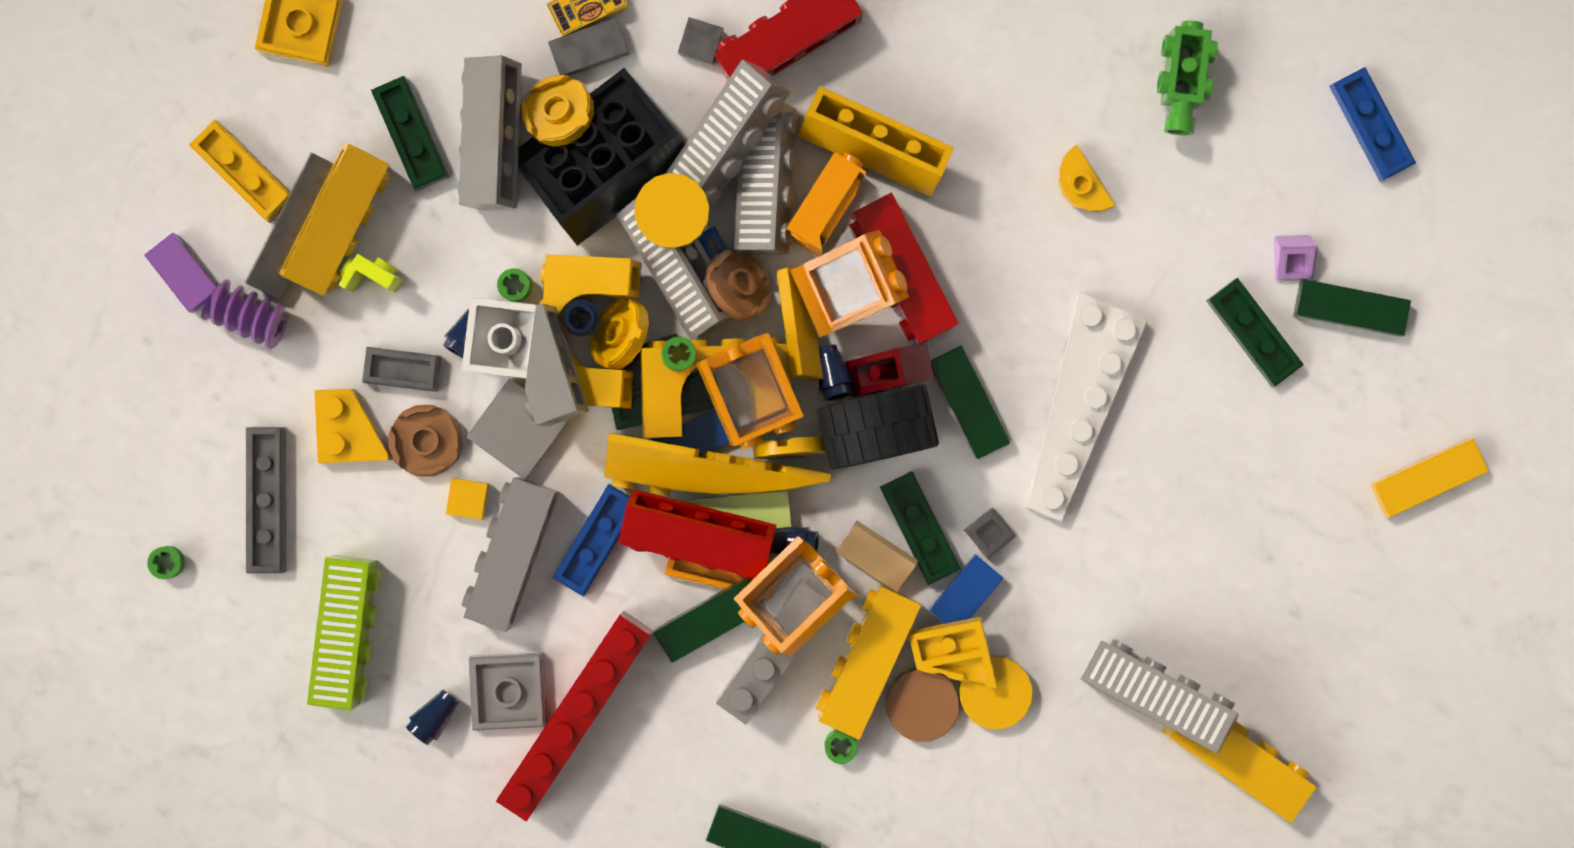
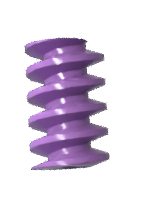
M224 280L208 296L202 309L201 318L203 320L211 318V322L216 326L224 324L227 331L235 332L238 330V334L241 337L248 338L251 336L252 341L257 344L265 341V346L268 349H274L282 339L287 326V318L283 316L284 304H278L271 311L270 298L266 297L258 305L256 304L257 292H251L244 299L243 286H237L233 293L229 292L230 280Z

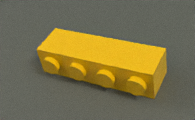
M819 86L798 134V137L833 153L836 152L841 156L845 152L859 159L863 163V167L931 197L939 183L954 149L950 145L822 86Z
M349 143L343 144L279 272L282 277L322 296L325 295L327 289L330 291L335 289L341 277V271L337 269L343 257L350 258L358 242L354 235L360 224L365 226L368 223L374 210V206L370 205L376 191L382 193L390 179L391 174L386 172L390 164Z
M881 584L878 585L876 591L869 589L861 609L866 611L861 624L854 622L847 636L846 642L851 644L846 657L844 658L839 655L831 672V676L835 677L834 683L830 691L823 689L815 709L820 711L818 715L819 722L860 740L921 607L918 601Z
M1238 722L1235 723L1219 755L1167 726L1162 731L1169 738L1290 823L1294 821L1317 788L1306 780L1310 774L1293 761H1290L1287 766L1276 759L1280 753L1278 750L1262 739L1258 744L1249 740L1246 737L1249 730Z

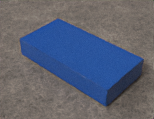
M974 554L928 610L944 624L970 619L1004 578Z

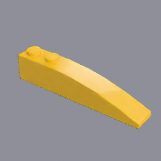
M609 433L604 477L613 478V486L634 489V484L640 483L649 485L648 492L670 496L671 489L712 494L759 493L787 490L829 482L831 477L830 473L707 451V453L699 456L700 449L666 444L617 433Z

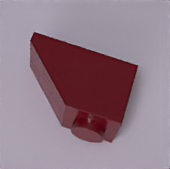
M927 343L896 348L845 361V365L854 381L852 397L934 380Z

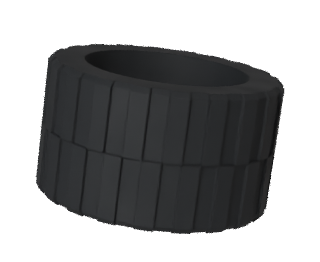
M924 384L823 406L817 410L829 467L832 470L914 453L939 445L928 391Z

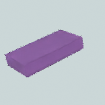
M173 232L144 254L149 263L190 313H194L203 306L211 292L218 287L180 237Z

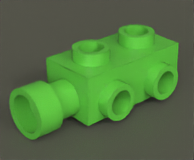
M1183 21L1181 26H1175L1169 35H1165L1163 38L1161 56L1166 57L1165 71H1160L1158 76L1157 93L1162 94L1160 105L1171 106L1170 115L1166 116L1164 132L1168 134L1193 135L1196 118L1192 117L1193 109L1200 107L1204 99H1210L1212 93L1213 77H1207L1208 63H1214L1216 59L1218 42L1211 40L1212 30L1203 29L1204 24L1199 21ZM1180 48H1187L1191 56L1183 58L1180 55ZM1177 83L1185 86L1186 94L1176 92Z

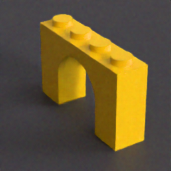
M546 254V264H543L540 275L541 283L544 285L543 300L540 301L539 305L543 303L556 307L568 347V330L565 328L562 318L565 307L577 299L588 301L595 298L639 299L642 263L631 258ZM570 350L587 406L631 409L634 372L588 368L581 364Z
M771 337L791 385L787 344H780L779 337ZM721 339V346H707V340H690L695 347L696 357L691 366L682 371H674L664 365L661 359V351L667 341H649L648 348H641L640 378L643 438L682 437L681 392L686 378L697 368L695 362L743 342V339ZM669 347L668 355H673L669 358L670 361L675 364L680 360L687 361L689 353H684L687 348ZM762 354L730 366L742 375L748 385L751 398V422L784 408ZM793 429L784 433H792ZM772 430L765 434H773L775 431Z

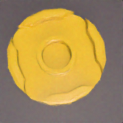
M566 75L550 76L536 83L530 89L531 94L528 96L527 101L524 99L521 106L522 122L529 134L541 144L554 147L569 144L580 138L589 128L594 116V101L585 85L579 80L571 79L570 76Z
M667 173L654 177L642 187L636 198L634 215L639 230L648 241L660 248L676 249L690 246L702 236L708 225L710 208L705 192L696 181L682 174Z
M620 298L604 309L599 316L596 337L592 335L590 340L591 355L594 361L613 370L622 369L633 361L644 344L649 327L648 312L643 304L630 298L629 300Z
M797 437L782 441L768 440L753 446L754 459L760 460L805 457L826 453L824 440L820 437Z
M991 655L997 679V688H987L983 683L963 679L960 682L959 699L964 712L974 723L987 729H1004L1015 725L1026 715L1032 703V686L1028 674L1017 662L1006 657Z

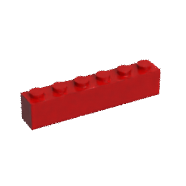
M625 611L618 616L496 799L497 803L527 822L654 630Z

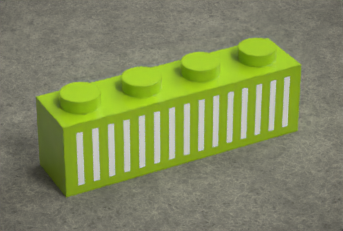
M338 555L325 557L307 705L352 710L359 706L360 702L366 698L368 679H363L365 664L370 663L373 650L372 643L368 642L369 628L374 627L377 617V607L372 606L374 591H378L381 584V570L377 569L378 560Z

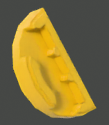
M1076 144L1064 155L1059 167L1058 184L1063 197L1073 207L1085 211L1102 212L1113 208L1115 204Z

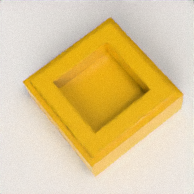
M451 478L446 514L483 520L490 483Z

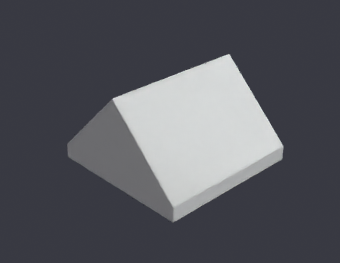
M471 297L461 371L526 379L537 305Z

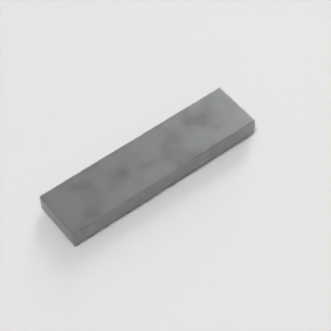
M310 152L245 281L247 285L279 300L281 299L290 280L282 277L279 272L333 166L332 162Z
M246 427V573H286V427Z

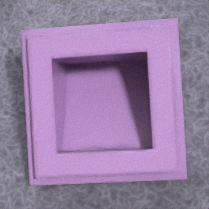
M1311 236L1275 237L1274 259L1276 280L1313 279L1317 245Z

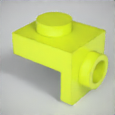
M357 254L354 259L350 258L344 264L340 272L342 279L339 286L354 292L365 275L383 287L396 292L403 279L394 275L397 268L385 260L377 257L375 262Z

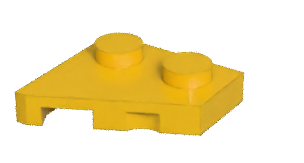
M355 389L314 390L318 463L391 460V453L383 445L376 432L377 428L370 416L364 411L363 403Z
M981 616L909 631L908 636L917 670L931 674L942 673L951 679L959 681L967 679L983 683L987 688H997V679Z

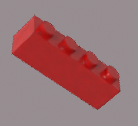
M788 0L780 6L781 12L768 19L767 16H762L751 23L748 27L750 31L739 38L736 35H732L720 42L717 46L719 50L714 52L715 60L727 80H729L742 59L762 67L773 77L860 23L863 12L855 0Z
M892 192L852 212L851 218L853 222L848 225L854 239L863 234L880 230L882 236L886 237L891 245V257L897 270L906 279V291L910 298L890 306L891 309L897 307L903 318L898 324L908 342L914 340L916 345H920L957 326L959 323Z
M633 489L626 504L618 544L628 546L637 552L648 551L664 555L673 561L684 560L700 564L709 570L720 569L736 573L745 579H753L767 566L777 525Z

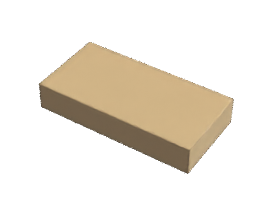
M859 521L855 522L836 551L837 554L895 592H898L918 562L917 559Z

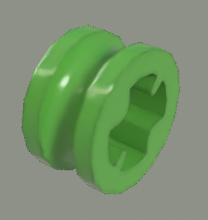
M511 268L505 270L499 276L497 288L503 298L518 303L529 297L532 292V282L525 272ZM513 276H520L519 282L524 285L522 292L516 290L517 295H510L511 289L506 287L508 279L514 280Z
M684 337L669 339L661 351V359L664 365L674 371H682L690 367L696 357L693 343ZM682 344L687 348L684 353H689L688 360H680L675 364L669 359L673 356L672 354L668 355L669 347L677 348Z
M174 546L156 548L150 553L147 561L149 572L158 579L176 577L182 572L185 565L182 552ZM165 552L170 554V561L175 562L174 568L166 569L167 573L162 571L163 565L158 563L159 557L166 556Z
M834 729L831 731L824 743L826 755L834 763L845 764L856 756L858 749L856 738ZM835 738L841 741L847 738L851 742V744H847L850 751L846 754L841 751L836 754L833 753L831 748H835L832 741Z

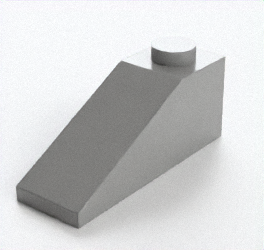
M543 303L537 305L535 309L525 383V392L528 399L525 401V408L530 419L535 421V424L538 426H552L589 412L557 309L554 306Z

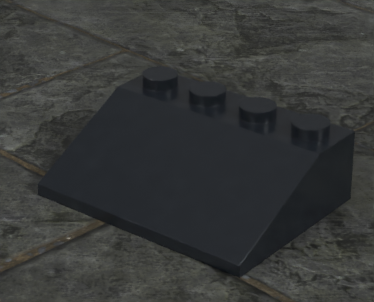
M625 68L590 93L594 101V116L589 128L580 138L569 144L554 147L541 144L532 137L519 147L518 169L577 246L614 219L618 212L635 200L646 183L656 176L666 174L685 145L679 133Z

